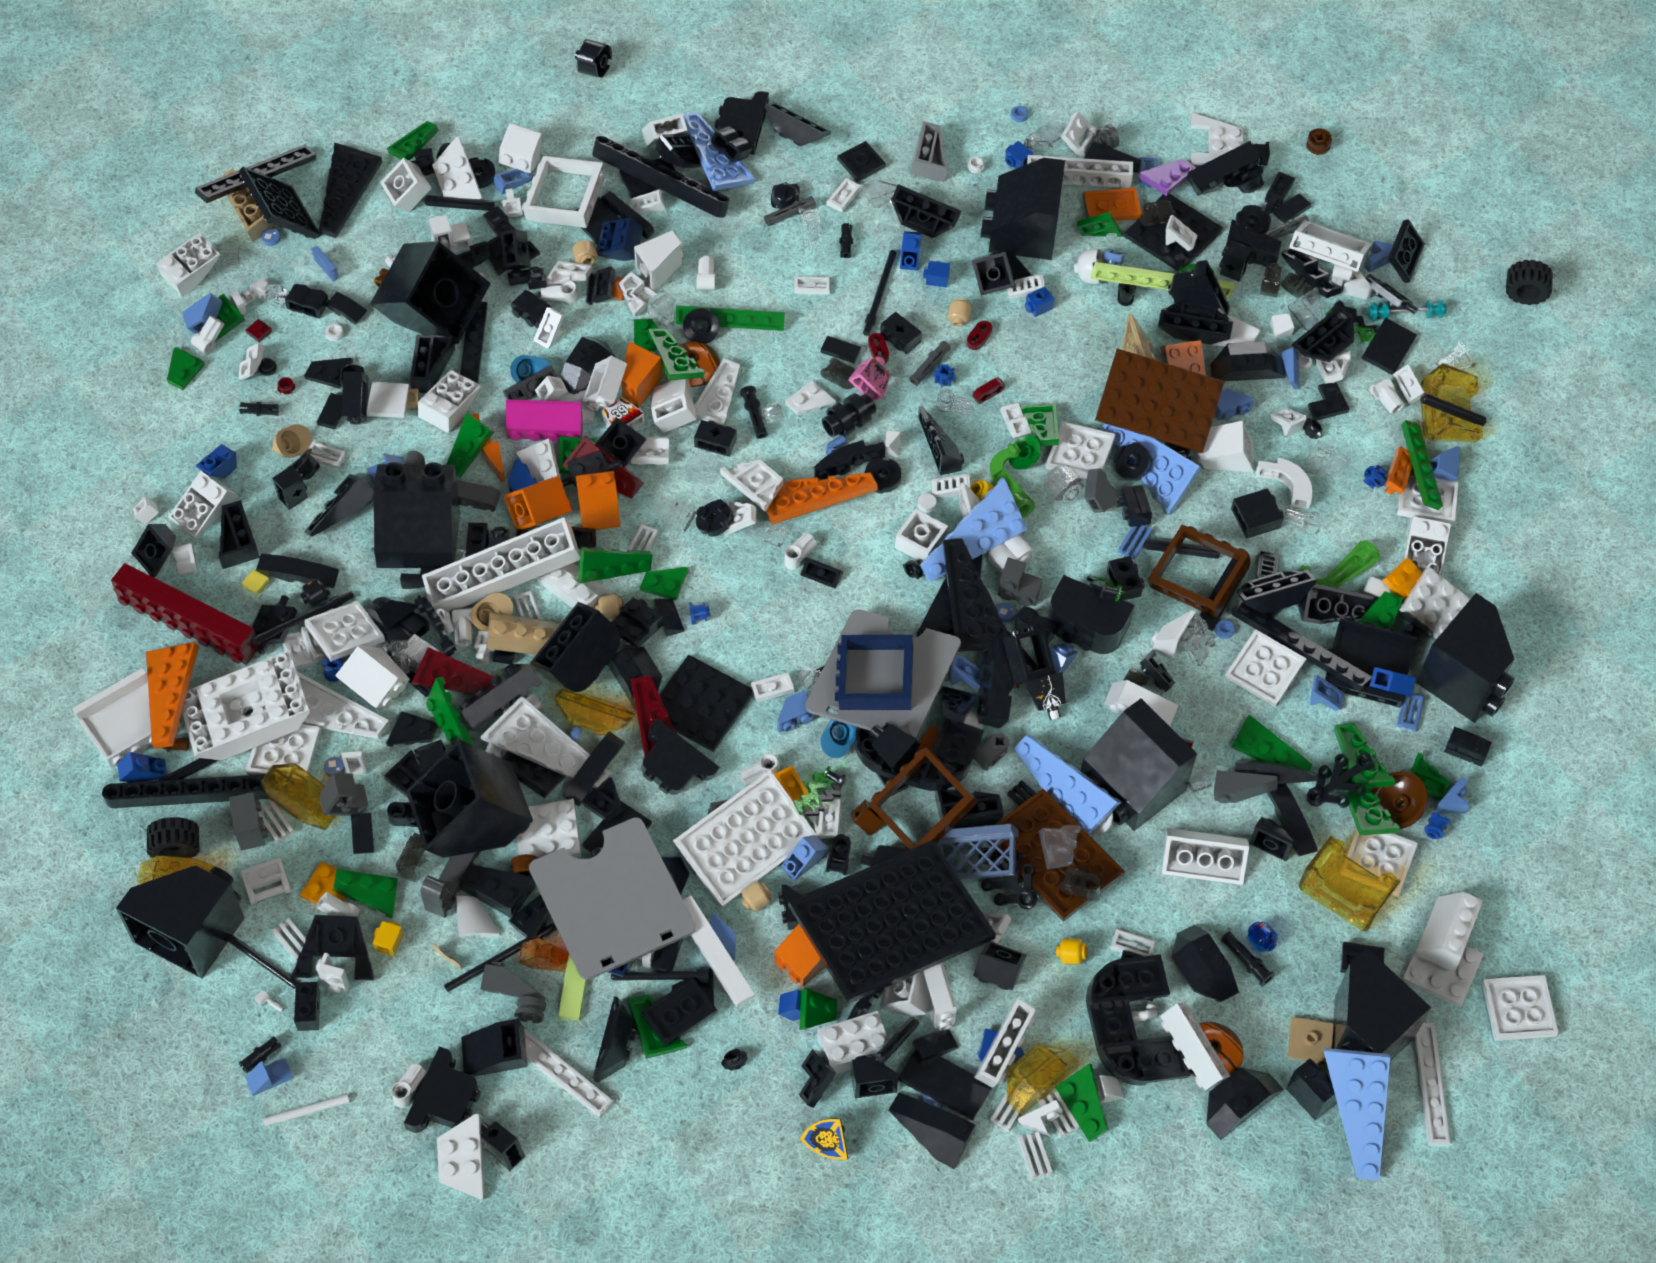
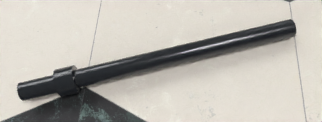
M890 250L870 312L866 315L863 330L865 336L870 335L872 326L876 323V314L897 254L895 250Z
M350 591L341 596L332 597L329 599V602L252 637L251 641L256 645L305 622L304 620L319 615L332 608L341 607L343 603L353 599L354 594Z
M551 923L544 927V929L539 930L536 935L538 939L535 943L544 940L543 937L556 931L555 924ZM527 938L521 940L444 985L446 991L449 992L484 972L485 964L491 965L492 962L500 963L533 943Z
M234 935L229 937L228 942L290 987L296 988V982L298 981Z

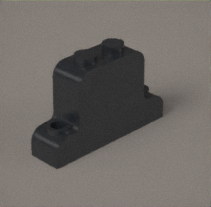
M758 91L754 94L752 100L735 97L726 98L723 105L719 107L720 117L716 118L715 128L718 130L731 127L741 138L746 139L752 146L750 154L755 155L766 116L765 105L769 103V92Z
M1207 260L1196 262L1195 269H1192L1191 272L1173 275L1172 283L1168 285V292L1173 297L1174 303L1184 300L1218 306L1226 315H1229L1230 305Z
M656 718L651 724L648 738L655 746L646 755L641 765L645 779L658 784V788L663 793L677 795L694 776L705 781L712 779L720 768L717 764Z
M439 1046L404 1121L406 1130L420 1133L428 1127L430 1121L454 1128L471 1117V1107L474 1102H478L481 1091L478 1089L474 1076L454 1069L456 1060L452 1058V1054L448 1049Z

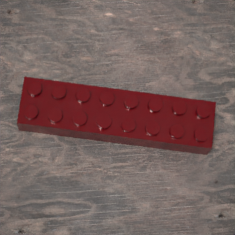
M126 563L122 565L111 579L118 601L124 606H132L139 614L146 613L155 622L159 623L161 621L169 629L181 631L188 639L194 638L202 646H210L218 654L230 656L231 660L235 663L240 664L241 662L247 665L256 654L259 643L256 645L252 643L251 638L256 636L254 628Z

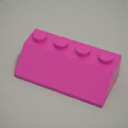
M506 399L507 439L515 441L520 439H530L531 441L550 439L552 442H556L559 440V437L582 438L583 414L581 402Z

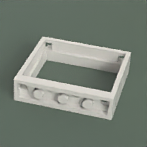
M543 156L541 163H538L536 176H533L531 189L527 192L526 202L522 205V212H524L526 220L587 228L606 176L604 164L601 162ZM548 170L591 176L579 211L535 206Z
M1305 220L1295 231L1289 248L1358 272L1365 263L1372 244ZM1299 241H1301L1300 247L1296 246ZM1353 260L1358 262L1356 267L1351 265Z

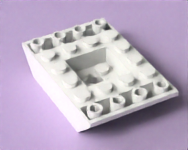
M290 650L189 689L182 710L194 756L196 758L224 760L295 732L310 713ZM253 710L252 714L245 716L247 711Z

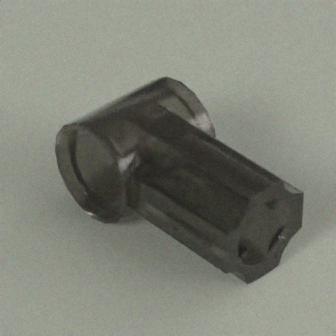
M1272 262L1267 264L1260 288V295L1277 298L1282 270L1278 263Z

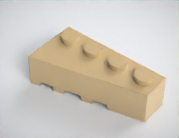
M232 168L221 177H224L236 171ZM248 187L227 195L252 242L259 239L263 231L276 226V224H270L265 221L262 211L256 206L255 199L249 194Z

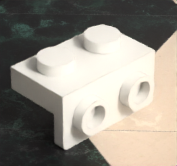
M645 437L647 439L646 442L631 459V464L637 465L655 464L661 466L669 464V437Z
M324 953L322 959L320 958L316 965V971L319 974L323 987L336 994L340 992L347 993L350 985L345 970L333 967L329 953Z

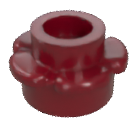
M283 377L278 381L277 390L279 393L287 395L295 390V384L290 378Z

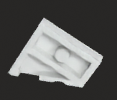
M558 261L547 276L546 284L555 285L562 284L565 281H586L592 273V265Z
M812 380L785 401V405L797 415L805 414L808 411H817L822 407L836 404V400Z
M808 799L802 802L806 812L814 811L815 807H819L818 799ZM841 799L822 802L825 811H819V816H808L819 839H834L836 835H839Z

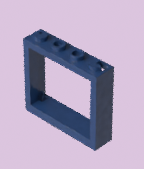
M842 635L841 643L837 645V652L840 658H837L836 664L837 670H840V673L836 674V686H839V690H835V701L839 702V710H911L913 635ZM848 650H904L903 693H845Z

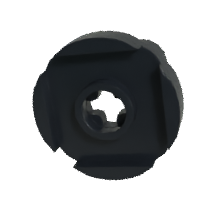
M478 157L468 159L479 189L491 185L496 174L494 164L486 158L484 160H479Z
M1247 205L1237 212L1235 221H1237V225L1244 228L1249 226L1252 228L1251 231L1261 235V233H1266L1269 230L1271 216L1268 212L1263 211L1260 206Z
M1133 442L1132 444L1123 445L1114 456L1115 470L1124 479L1138 481L1149 471L1152 456L1139 443ZM1136 457V463L1130 466L1129 459Z
M875 458L867 464L864 473L872 474L877 483V493L882 494L893 491L901 483V468L896 461ZM879 473L887 474V475H886V477H880V474H879Z
M722 499L712 501L705 506L699 507L696 511L697 528L701 533L708 534L710 537L724 533L728 529L727 525L729 522L732 523L733 520L732 509Z

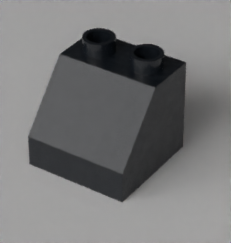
M1041 158L999 175L997 190L987 189L984 210L993 211V217L983 216L980 238L990 239L988 252L1006 251L1013 252L1015 256L1052 260L1065 160Z
M440 241L405 243L398 252L370 305L397 325L423 335L453 336L454 343L458 344L491 283Z
M398 462L377 464L373 490L376 567L441 568L455 562L460 523V505L455 465H441L435 462L426 465H404Z
M1475 593L1434 641L1416 681L1418 685L1474 723L1484 712L1491 717L1498 712L1506 700L1504 695L1515 681V678L1508 674L1514 661V656L1497 607Z
M1140 698L1121 713L1084 756L1081 772L1092 779L1094 784L1107 790L1108 794L1122 801L1113 811V821L1118 825L1126 823L1135 831L1187 790L1197 753Z
M460 739L406 790L425 850L443 858L506 847L519 834L524 833L533 822L512 763Z
M194 865L131 887L116 907L133 943L201 979L226 946L229 937L235 933L245 919L239 905L241 896L232 888L233 877L223 869L215 866L208 872Z
M1366 948L1350 963L1335 995L1332 1049L1390 1054L1391 1061L1415 1039L1431 1006L1374 953Z

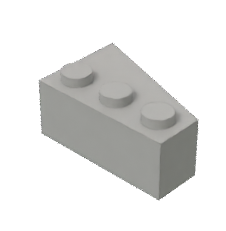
M923 121L910 174L944 182L948 172V165H946L945 160L946 154L943 149L940 125Z

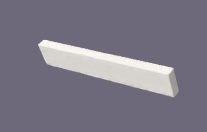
M689 896L683 899L695 923V932L691 937L735 1006L738 1007L753 999L755 994L693 897Z
M1423 1023L1414 1042L1428 1146H1448L1451 1143L1435 1024Z
M524 1029L527 1060L600 1118L614 1103V1100Z

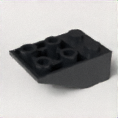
M519 1019L496 1022L461 1037L463 1068L466 1074L480 1076L527 1067L524 1026Z

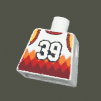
M625 398L616 400L613 404L602 410V420L607 428L616 417L634 430L645 423L644 413Z

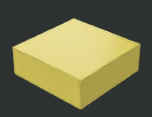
M253 569L242 582V586L258 595L270 580Z

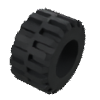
M1532 259L1512 264L1507 271L1506 294L1514 302H1519L1520 304L1536 305L1539 302H1545L1546 299H1549L1550 294H1552V269L1549 268V265L1543 264L1542 261Z
M167 817L153 821L147 826V854L157 861L182 862L197 856L200 851L199 827L193 820Z

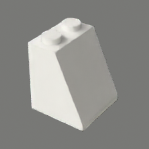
M673 230L634 247L636 270L648 288L654 292L682 265L683 253L681 246H683V243Z
M1243 421L1210 428L1203 453H1197L1198 462L1202 463L1204 469L1254 472L1253 441Z
M357 646L336 674L338 679L372 706L384 709L393 705L395 698L405 689L407 682L410 680L382 648Z

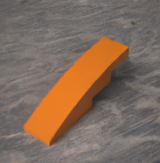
M479 413L471 414L472 417L480 422ZM489 439L481 452L492 471L501 482H505L499 441L491 442V439Z

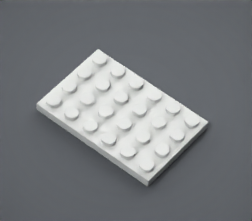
M769 770L683 832L673 842L718 905L722 907L739 895L751 883L759 880L787 859L802 837L817 836V834L774 774Z

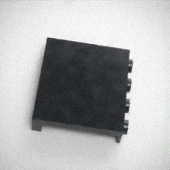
M1340 618L1331 653L1364 671L1371 677L1375 667L1408 675L1414 646L1418 637H1414L1407 632H1394L1393 629L1387 627H1375V625L1367 622H1355L1352 618ZM1326 672L1325 680L1345 694L1399 708L1403 702V694L1371 687L1370 684L1359 692Z

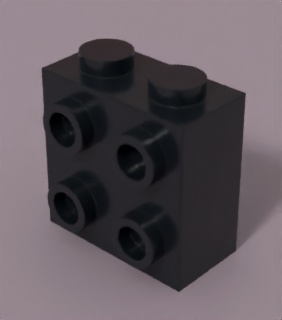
M1268 488L1233 498L1231 510L1246 539L1281 528L1284 513L1278 508L1276 498L1270 493Z

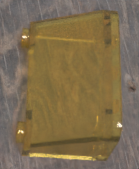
M1444 363L1424 377L1421 382L1425 393L1470 411V398L1477 394L1479 390L1478 376ZM1421 403L1423 435L1425 438L1435 441L1475 443L1483 437L1481 425H1472L1468 421Z
M1330 836L1305 868L1299 882V888L1303 893L1359 930L1368 931L1401 881L1391 873H1382L1379 877L1345 856L1346 848L1344 843Z

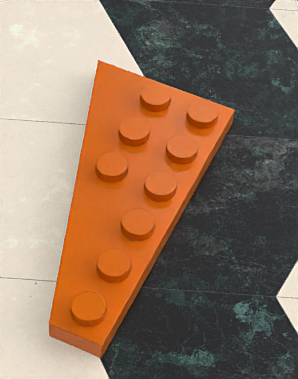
M871 473L849 474L845 478L828 476V479L818 480V477L788 480L787 483L783 484L765 513L771 525L876 491L878 487Z
M195 642L146 652L152 745L156 749L174 745L199 648Z

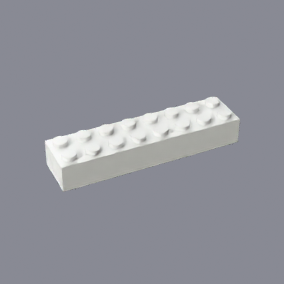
M563 517L422 575L428 599L434 610L442 608L451 613L453 609L466 607L492 593H500L580 560V552L572 527Z

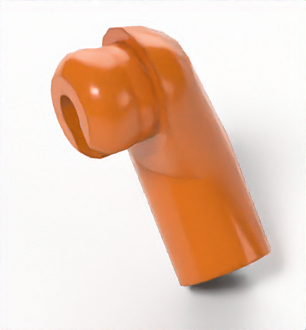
M620 276L615 279L612 290V297L618 301L624 297L619 283L623 280Z

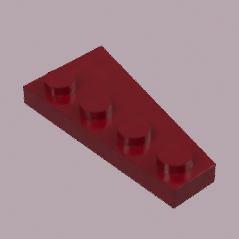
M585 436L562 466L568 468V461L603 449ZM603 450L606 459L609 461V463L616 461L613 457H611L607 452ZM624 466L613 470L617 492L632 499L644 485V482Z
M428 647L411 684L433 687L435 679L443 677L445 681L443 687L445 690L474 695L473 693L480 687L485 688L490 684L489 680L494 676Z
M651 676L630 680L644 757L655 746L649 740L648 732L656 718L676 733Z

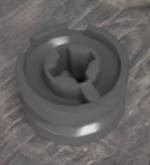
M1107 124L1104 128L1100 127L1095 130V138L1098 143L1111 148L1119 146V135L1112 124Z
M522 996L517 999L516 1005L518 1008L515 1010V1017L518 1016V1019L522 1022H527L528 1020L536 1024L543 1022V1012L546 1010V1002L544 1000L531 996Z

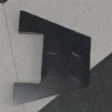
M315 915L291 977L311 978L313 956H323L324 953H329L330 957L355 958L354 980H374L375 977L359 918L357 916Z

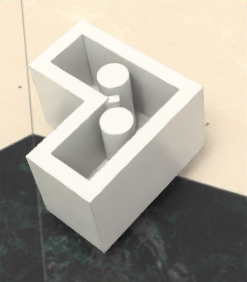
M446 215L429 219L432 241H440L453 253L470 249L469 246L472 245L471 238L465 222L449 225Z

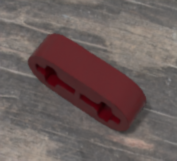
M988 321L978 322L967 336V347L971 350H979L991 336L992 324Z
M872 333L868 337V347L873 358L880 357L878 352H881L886 364L889 360V350L885 339L880 333ZM873 340H877V342H879V346H876V343Z
M996 377L977 388L972 397L978 404H981L1002 392L1006 385L999 377Z

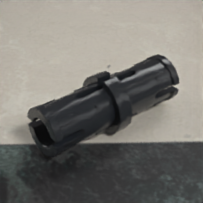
M849 223L841 225V238H839L841 258L843 254L844 258H851L853 238L852 225H849Z
M240 402L239 406L247 407V409H239L240 414L278 416L279 412L271 410L279 409V404Z
M272 1036L271 1039L262 1046L254 1048V1052L240 1061V1067L243 1066V1071L248 1073L261 1061L264 1063L270 1054L282 1047L280 1042L277 1043L278 1040Z

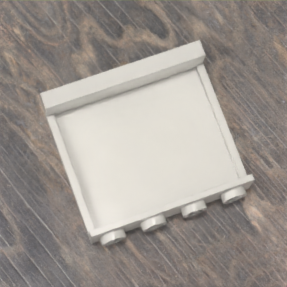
M143 668L72 708L76 718L111 768L117 766V763L130 752L141 754L143 749L152 745L148 676Z

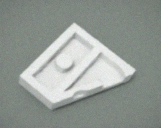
M1350 351L1340 353L1331 362L1316 359L1317 367L1325 384L1335 383L1344 379L1352 359Z
M724 501L733 511L732 523L729 522L727 525L728 529L723 533L724 535H729L756 523V507L753 504H741L739 502L730 504Z

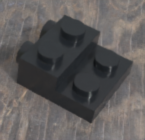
M633 597L620 608L621 614L611 622L618 629L620 638L638 649L663 626V617L658 608L651 609L645 600L641 598L637 600Z

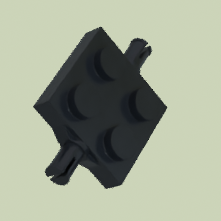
M1371 274L1366 277V280L1372 283L1370 287L1374 290L1373 293L1380 298H1386L1388 300L1387 303L1391 307L1407 309L1413 315L1418 311V308L1412 304V301L1386 282H1382Z
M603 450L568 461L567 466L570 471V477L561 481L563 487L573 484L577 489L576 476L611 472L623 466L621 460L609 463Z
M281 595L277 605H261L252 625L256 636L295 618L298 611L295 607L286 606L289 600L288 596ZM290 629L260 642L257 652L265 654L269 644L284 643Z

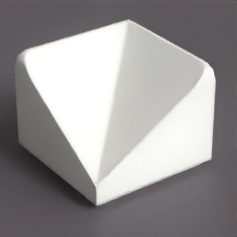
M1290 313L1273 315L1271 317L1270 325L1275 338L1293 334L1294 325Z
M886 432L885 456L898 457L900 432Z
M147 496L133 508L135 518L143 524H148L159 513L156 503Z

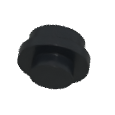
M265 358L261 360L258 369L262 375L270 376L276 372L277 365L272 359Z

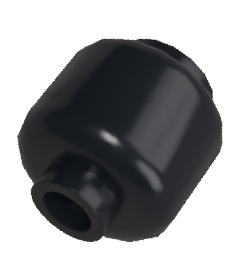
M319 579L303 585V593L300 594L304 604L309 603L313 608L327 602L328 596L331 595L325 582H321Z

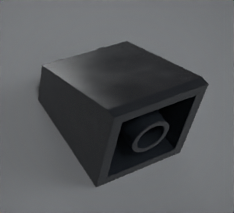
M1310 1058L1294 1070L1286 1090L1316 1121L1337 1104L1331 1078Z

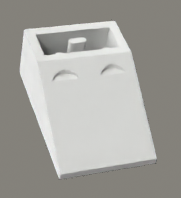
M198 233L155 264L161 276L182 297L199 285L221 255Z
M450 370L418 401V417L449 433L463 418L479 392L481 385Z
M689 379L670 380L653 389L651 405L653 420L663 433L697 420Z
M200 471L169 515V518L196 538L221 516L222 506L233 503L238 495L215 477Z
M1414 516L1410 518L1404 559L1409 557L1422 573L1427 567H1430L1441 575L1451 524Z

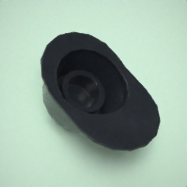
M1258 166L1253 171L1248 170L1239 178L1228 180L1225 186L1238 187L1243 193H1252L1264 185L1262 178L1264 167Z
M784 182L774 185L771 194V206L782 209L792 205L796 200L799 202L800 187L798 184Z
M311 448L306 450L299 459L290 465L296 471L299 470L303 474L304 480L313 477L320 468V464L311 455Z

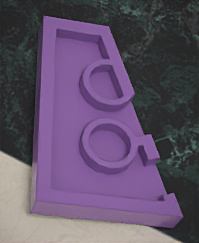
M1180 159L1140 172L1138 178L1167 196L1187 179L1188 172L1196 167L1188 161Z

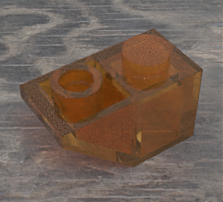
M536 938L522 943L519 963L532 969L566 972L569 953L540 938Z

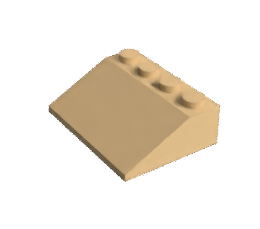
M1132 313L1128 314L1122 344L1123 350L1156 360L1155 355L1151 353L1150 340H1147L1145 332Z

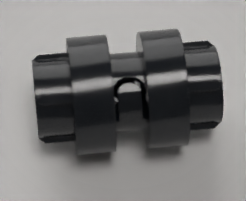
M853 393L843 400V405L836 403L827 409V416L822 418V425L830 437H835L838 434L839 436L843 435L846 437L855 431V425L861 428L871 422V415L877 411L876 405L868 394L865 393L860 396Z

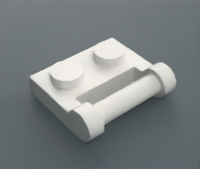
M1078 111L1073 114L1061 138L1076 155L1085 157L1087 148L1093 137H1095V130L1097 128L1091 126ZM1084 132H1086L1087 136L1085 137L1082 145L1080 146L1078 143L1081 140Z
M281 858L241 871L251 905L258 904L257 901L284 892L285 894L292 892ZM278 881L282 882V885L254 894V889Z

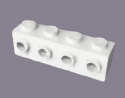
M1018 999L1012 1004L974 1078L992 1088L997 1084L1001 1085L1006 1076L1004 1072L1006 1066H1011L1016 1057L1014 1054L1016 1047L1020 1048L1026 1037L1023 1035L1026 1028L1030 1029L1035 1020L1032 1016L1036 1009Z

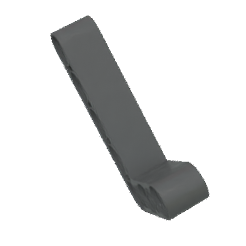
M409 451L404 465H426L424 456L417 451ZM457 480L459 505L466 507L469 505L473 506L472 508L481 510L489 509L491 512L496 510L501 496V492L498 489Z
M481 851L451 856L439 879L426 876L421 886V895L426 911L443 918L447 917L448 909H451L456 900L457 892L459 893L461 890L459 879L470 864H475L473 861L475 858H478Z

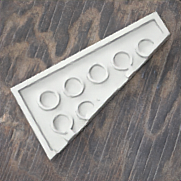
M297 672L310 710L302 724L379 739L389 726L390 722L388 719Z
M522 696L481 735V740L571 779L575 777L590 756L589 753ZM605 769L592 788L596 789L611 776V772Z

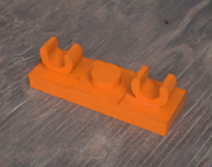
M1402 446L1396 449L1386 480L1388 487L1385 489V492L1390 495L1395 491L1401 495L1405 491L1412 469L1409 452Z

